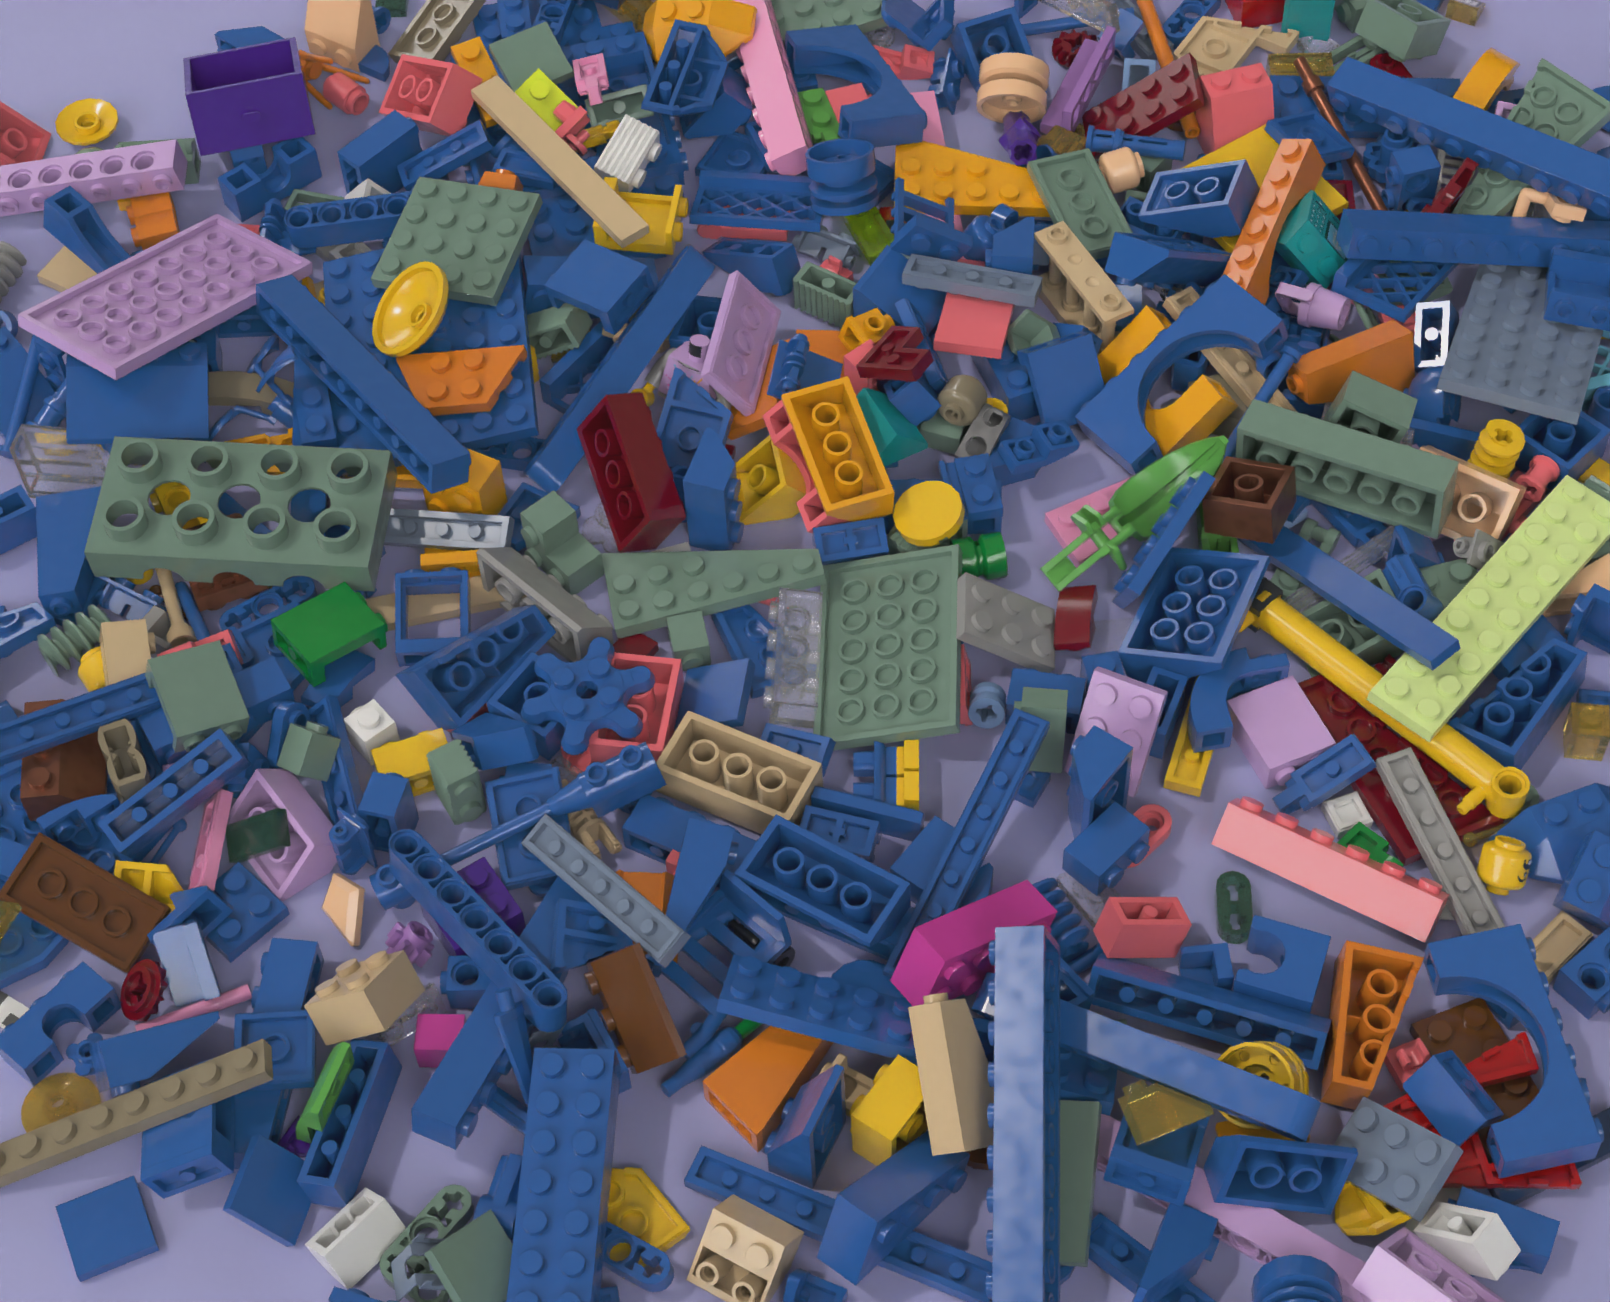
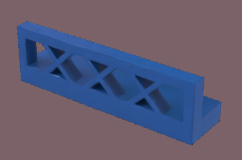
M601 321L586 334L579 348L574 347L573 350L571 349L539 379L543 402L563 414L570 405L562 401V399L567 394H575L581 391L586 384L583 383V378L596 370L615 343L613 338L602 335L603 325Z

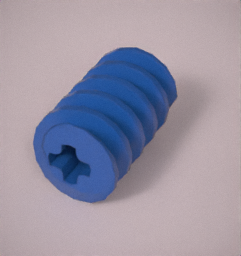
M1047 878L1032 885L1058 911L1050 926L1052 929L1050 934L1060 945V957L1066 963H1069L1087 951L1089 943L1084 940L1089 935L1090 930L1086 925L1078 926L1082 920L1081 916L1078 913L1071 914L1074 908L1073 904L1070 901L1063 902L1066 897L1065 892L1062 889L1055 890L1058 886L1055 878Z

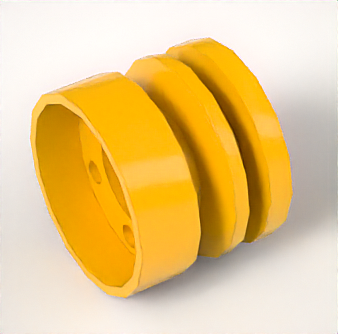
M1244 1042L1228 1048L1217 1059L1260 1077L1269 1076L1268 1080L1303 1094H1309V1076L1303 1061L1291 1048L1278 1042ZM1219 1111L1228 1121L1242 1128H1262Z

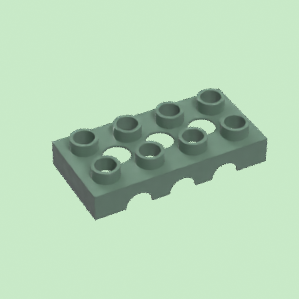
M114 436L84 554L96 577L143 579L145 571L153 568H162L179 574L185 581L213 583L215 575L222 572H234L248 577L255 585L283 587L284 580L289 577L306 576L319 581L325 589H331L345 581L352 590L375 592L397 480L393 456L389 450ZM206 461L214 470L202 472L198 471L197 468ZM128 464L145 465L140 468L127 467ZM275 465L280 470V472L285 473L281 475H269L266 472L270 467ZM345 469L349 476L355 477L341 479L336 477L339 471ZM168 482H178L185 485L190 490V500L181 503L172 514H158L150 508V494L158 486ZM235 486L252 487L260 495V504L250 508L243 518H229L223 515L218 507L223 493ZM317 489L326 493L330 498V508L318 514L313 522H301L290 515L288 510L289 503L299 492ZM121 515H138L135 521L127 526L116 527L112 525ZM203 517L208 519L207 523L197 530L189 531L182 529L185 523L193 518ZM275 521L279 523L278 527L270 533L256 534L253 532L255 527L262 522ZM346 525L350 527L349 531L341 537L329 538L324 536L326 530L332 526Z

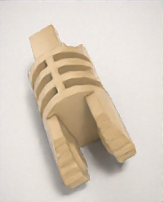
M566 779L562 780L563 787L569 784ZM593 808L568 814L572 836L600 860L602 859L597 844H595L598 839H600L612 855L623 849L601 817H597Z

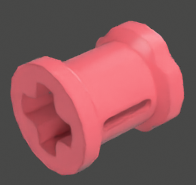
M1534 456L1529 463V469L1525 475H1520L1516 479V483L1527 487L1523 498L1531 502L1541 501L1547 485L1550 482L1556 481L1559 477L1560 468L1554 460L1547 456Z

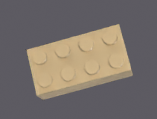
M687 711L656 762L667 784L657 789V792L760 834L765 831L776 814L800 826L805 805L811 806V795L814 787H823L822 763L691 711Z

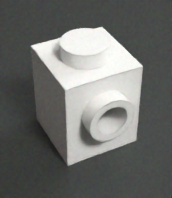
M375 699L355 708L349 716L344 718L350 743L371 766L375 764L371 753L372 749L381 747L387 742L400 741L395 721Z

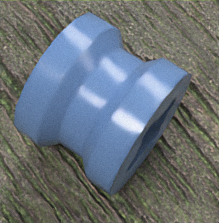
M983 682L974 686L970 692L969 718L974 725L980 728H995L1002 723L1005 717V691L1001 686L993 682Z

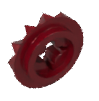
M1074 29L1070 33L1061 32L1059 38H1054L1052 56L1059 64L1070 68L1080 47L1077 50L1075 49L1074 52H1072V48L1076 47V45H1082L1085 38L1097 41V36L1088 35L1086 30L1081 33L1076 32Z
M144 959L137 962L124 979L120 1001L122 1012L129 1020L147 1022L151 1014L158 1013L160 1001L165 1000L163 991L168 987V984L164 981L166 970L161 968L160 963L157 961Z

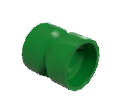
M1000 532L980 534L977 541H973L970 536L950 539L949 545L959 544L963 552L962 575L965 572L976 577L983 575L986 580L1007 577V556Z

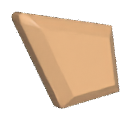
M333 873L321 908L350 946H359L365 889L340 873Z

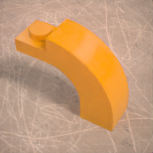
M1489 48L1470 70L1453 98L1487 111L1502 89L1505 91L1510 89L1514 82L1513 75L1520 66V63L1494 48Z

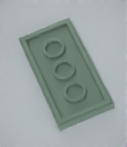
M1089 148L1028 161L1027 171L1053 224L1064 221L1095 260L1108 257L1115 232L1133 233Z
M1060 1100V1266L1088 1267L1102 1105L1098 1101Z

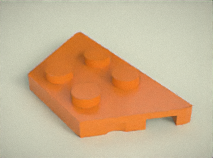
M524 345L409 354L396 357V361L414 398L424 408L428 409L432 416L491 411L499 399L500 392L506 389L513 379L511 375L512 370L518 361L524 362L528 353Z

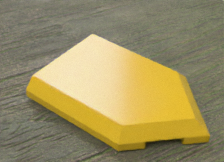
M612 1168L607 1215L608 1222L663 1252H666L686 1237L690 1227L642 1168ZM626 1243L615 1245L610 1251V1259L614 1261L626 1259L631 1252V1246ZM640 1257L638 1264L645 1267L646 1264H644Z

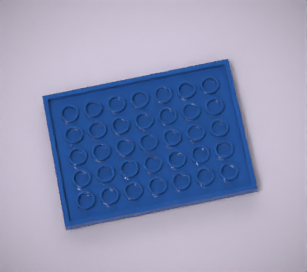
M385 248L323 262L326 309L336 319L340 320L343 326L354 337H357L360 343L371 354L375 355L377 360L389 372L393 373L406 390L411 392L396 361V357L387 356L379 351L374 344L372 336L374 315L387 289L374 287L371 276ZM521 252L497 306L448 299L447 308L438 329L425 344L414 352L409 353L421 354L515 345L525 346L528 353L524 362L518 361L511 372L513 379L507 388L500 392L499 399L491 411L433 416L443 427L450 431L451 435L462 446L471 450L539 435ZM330 390V404L338 446L334 448L388 450ZM392 454L395 467L402 466L403 464ZM342 469L336 475L341 479L353 477L349 476L345 469Z

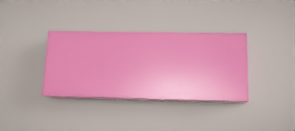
M221 789L204 806L188 889L208 886L213 892L215 890L233 798L232 792Z

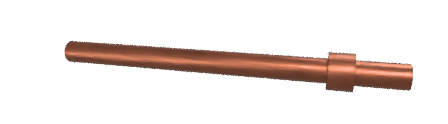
M1304 56L1297 58L1293 64L1303 80L1302 87L1306 95L1312 97L1321 116L1352 145L1323 91L1325 86L1320 77L1314 75ZM1355 150L1352 157L1345 160L1372 210L1388 211Z

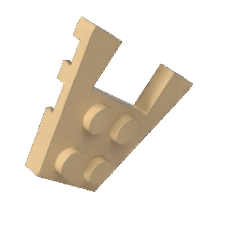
M1202 16L1173 52L1174 60H1177L1190 52L1197 61L1200 77L1240 67L1256 46L1286 58L1298 42L1300 32L1293 29H1288L1287 33L1272 31L1273 26L1261 25L1258 29L1242 27L1241 21Z

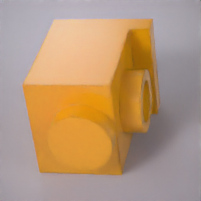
M875 308L856 317L852 315L846 317L838 338L848 352H851L869 339L876 344L891 326H895V323L890 315H882L880 310Z

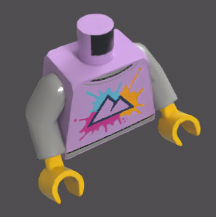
M702 334L693 335L690 341L684 342L678 348L669 349L656 361L644 379L647 381L646 385L631 392H642L647 406L650 407L655 400L653 393L655 388L658 389L657 395L666 399L674 369L679 368L693 382L710 393L711 397L717 402L722 403L729 410L732 406L730 402L700 376L710 339Z

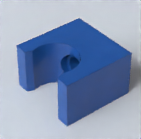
M1254 915L1246 950L1252 954L1263 955L1271 959L1278 969L1266 974L1254 973L1248 969H1238L1232 991L1311 1013L1331 936Z

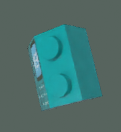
M1310 190L1288 214L1277 239L1275 250L1291 268L1303 270L1309 277L1307 285L1313 282L1322 285L1324 288H1327L1333 282L1336 271L1349 259L1346 258L1336 240L1340 220L1315 191Z

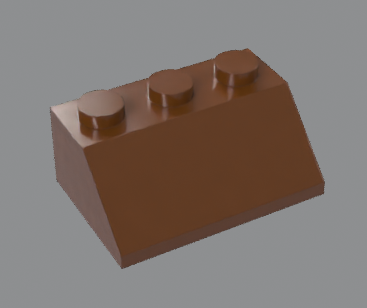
M640 942L625 946L586 964L589 972L583 975L592 996L599 994L604 1009L599 1011L602 1022L608 1033L615 1032L620 1044L616 1048L627 1068L630 1067L632 1074H639L687 1055Z

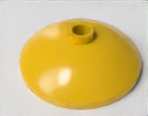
M426 261L416 263L401 272L389 285L378 304L372 326L373 341L379 351L390 357L407 355L425 344L438 329L444 317L449 299L447 276L439 266Z

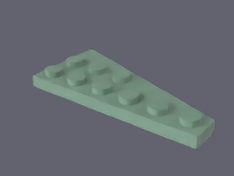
M1542 58L1537 66L1535 76L1532 81H1528L1521 100L1517 106L1513 107L1507 119L1581 147L1610 121V101ZM1478 167V174L1472 184L1467 186L1452 214L1504 216L1516 205L1521 189L1526 187L1534 188L1521 181L1510 180L1503 174L1491 169Z
M818 549L601 553L614 628L618 638L666 627V617L697 611H702L703 616L827 584Z

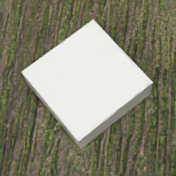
M1357 791L1322 802L1321 810L1337 839L1342 838L1358 822H1361L1368 828H1372L1373 819Z

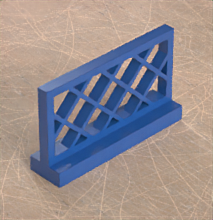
M701 170L699 174V188L689 215V224L820 232L824 215L814 212L811 207L810 198L812 195L809 192V185L813 180L809 177Z
M1349 258L1336 271L1331 291L1404 323L1416 311V303L1424 302L1460 263L1412 261L1390 263L1389 260ZM1430 272L1432 276L1421 277L1419 273ZM1396 273H1408L1410 277H1398ZM1374 274H1386L1388 278H1376ZM1404 287H1416L1418 291L1406 292ZM1382 288H1394L1396 292H1384ZM1360 289H1372L1374 293H1366ZM1390 302H1402L1404 305V309L1391 304Z

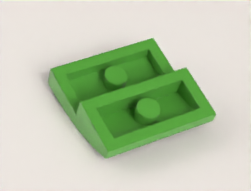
M341 1042L330 1052L297 1123L296 1137L298 1140L312 1143L316 1130L323 1131L355 1062L350 1043Z

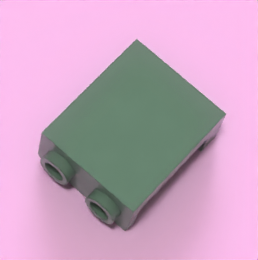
M220 640L147 659L145 677L149 688H155L173 734L172 746L175 753L185 750L190 752L219 728L229 734L233 740L239 739L247 732L250 716Z

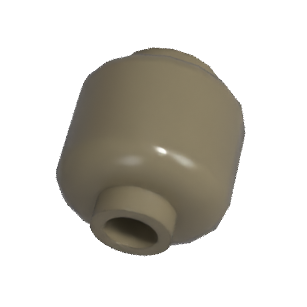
M956 375L949 379L938 395L937 400L942 405L938 411L949 423L957 426H968L972 424L982 407L987 403L986 390L977 378L968 375Z

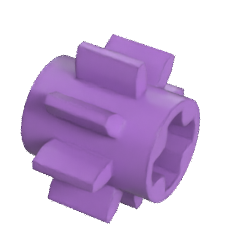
M410 921L406 927L402 923L397 922L387 934L389 937L385 942L389 946L387 954L404 950L411 964L415 963L420 968L433 955L431 953L434 945L431 944L433 940L432 933L426 926L417 921Z

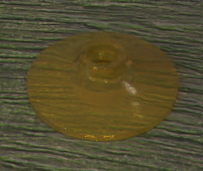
M76 1073L51 1075L38 1082L25 1097L21 1109L23 1127L28 1133L102 1103L101 1096L93 1082L86 1077L79 1076ZM64 1100L63 1104L59 1107H52L57 1101Z

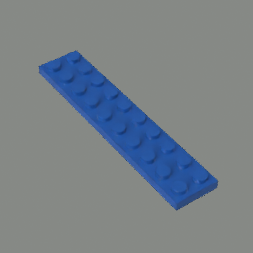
M733 954L719 996L717 1012L894 1059L899 1054L917 1065L908 1007H912V1005L905 997L897 998L876 992L868 987H856L837 982L830 977H818L799 972L792 967H781L762 962L754 957H743ZM972 1017L988 1063L994 1062V1046H990L988 1039V1025L990 1021L985 1018ZM1060 1048V1100L1098 1101L1102 1105L1101 1114L1110 1116L1114 1104L1117 1070Z

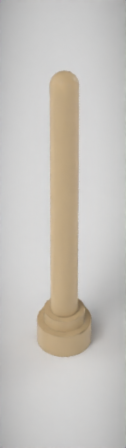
M155 568L171 625L166 635L167 642L171 644L172 648L189 641L196 642L197 638L193 628L185 623L171 570Z

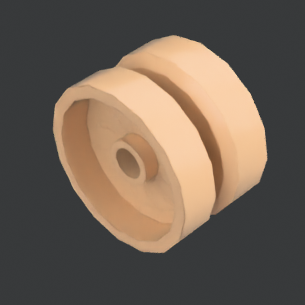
M1000 53L985 58L980 64L979 82L981 87L977 92V111L983 117L999 123H1003L1004 116L1010 111L1019 112L1022 110L1030 118L1031 123L1042 119L1046 114L1047 94L1045 91L1049 86V66L1039 58L1022 53Z

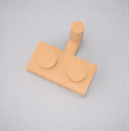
M1526 187L1521 189L1512 217H1526L1530 203L1533 202L1543 204L1551 218L1558 222L1571 223V220L1583 222L1587 208L1578 204H1569L1562 198L1548 192L1543 193Z

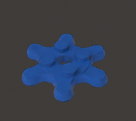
M604 637L594 638L587 649V655L576 662H564L552 653H543L537 658L534 670L539 678L548 683L549 690L541 696L526 700L521 709V718L530 725H539L546 721L561 723L565 729L561 739V746L563 751L570 755H579L585 752L589 746L591 735L599 729H612L622 738H635L642 732L643 723L636 713L628 709L627 703L632 696L651 690L655 684V676L645 666H637L627 670L614 668L611 662L615 649L613 644ZM585 686L587 689L597 691V694L589 699H583L578 696Z

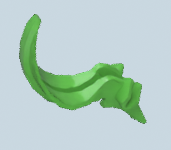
M1224 435L1201 439L1156 460L1128 479L1115 491L1108 502L1110 510L1103 515L1089 505H1084L1077 513L1070 517L1080 529L1081 535L1041 567L1040 570L1058 592L1108 554L1120 570H1126L1127 565L1119 546L1132 537L1142 542L1148 540L1152 534L1155 535L1150 530L1162 513L1165 514L1172 505L1169 501L1180 485H1184L1190 476L1194 479L1197 478L1203 471L1215 477L1223 462L1229 440ZM1108 524L1118 534L1111 540L1102 530ZM1091 538L1099 550L1076 568L1067 556Z

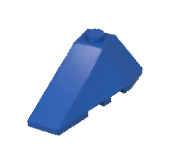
M694 818L688 819L665 914L686 933L720 882L726 864L734 866L739 843L732 841L735 828ZM655 960L652 973L654 977L659 978L665 967Z

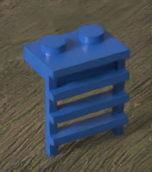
M898 177L895 180V191L891 194V200L895 201V207L891 210V217H894V225L891 226V233L894 234V241L890 244L891 250L907 256L917 254L957 262L973 248V236L954 229L953 198L948 197L945 200V206L905 191L904 179ZM925 214L931 215V216L936 217V218H938V219L932 218V217L927 216V215H925Z

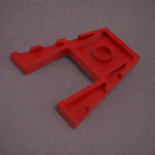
M1526 1031L1517 1034L1514 1039L1501 1046L1497 1045L1487 1050L1480 1057L1465 1064V1067L1482 1087L1535 1075L1539 1070ZM1408 1093L1383 1106L1441 1136ZM1476 1132L1460 1146L1464 1152L1442 1188H1462L1463 1186L1470 1189L1539 1188L1575 1190L1580 1188L1582 1181L1575 1163L1499 1179L1494 1163L1489 1164L1479 1134Z

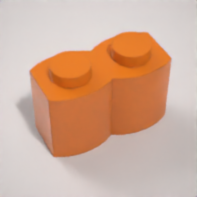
M170 192L130 198L131 206H127L126 210L131 226L136 225L135 228L130 229L135 247L141 246L142 250H146L180 232Z

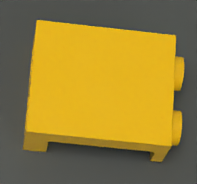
M604 177V181L649 225V233L621 248L594 220L593 233L595 244L612 250L673 255L676 242H681L683 237V222H681V218L688 215L689 200L683 197L682 185L675 184L673 196L620 192L617 178Z

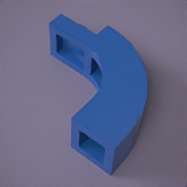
M1246 647L1230 651L1223 669L1199 675L1192 690L1187 720L1188 736L1193 753L1230 747L1234 726L1228 711L1227 700L1287 678L1290 664L1286 653L1277 655L1263 654L1257 658L1250 659Z

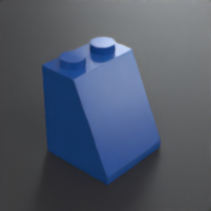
M887 245L853 287V317L878 308L882 315L888 314L892 317L895 326H904L894 303L906 298L919 311L933 342L947 292L927 288L920 289L915 286L902 284V273L909 259L901 253L891 250L890 246Z

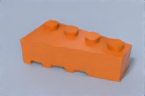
M1346 940L1334 962L1329 1019L1332 1020L1326 1039L1320 1102L1355 1110L1363 1096L1369 1097L1424 957Z

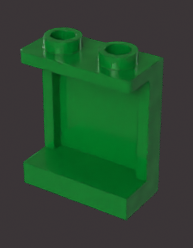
M345 581L271 619L275 646L313 687L326 681L324 666L371 641L379 650L387 647L386 632L388 631V626L385 619L380 613H374L368 607L363 595L358 591L354 592Z

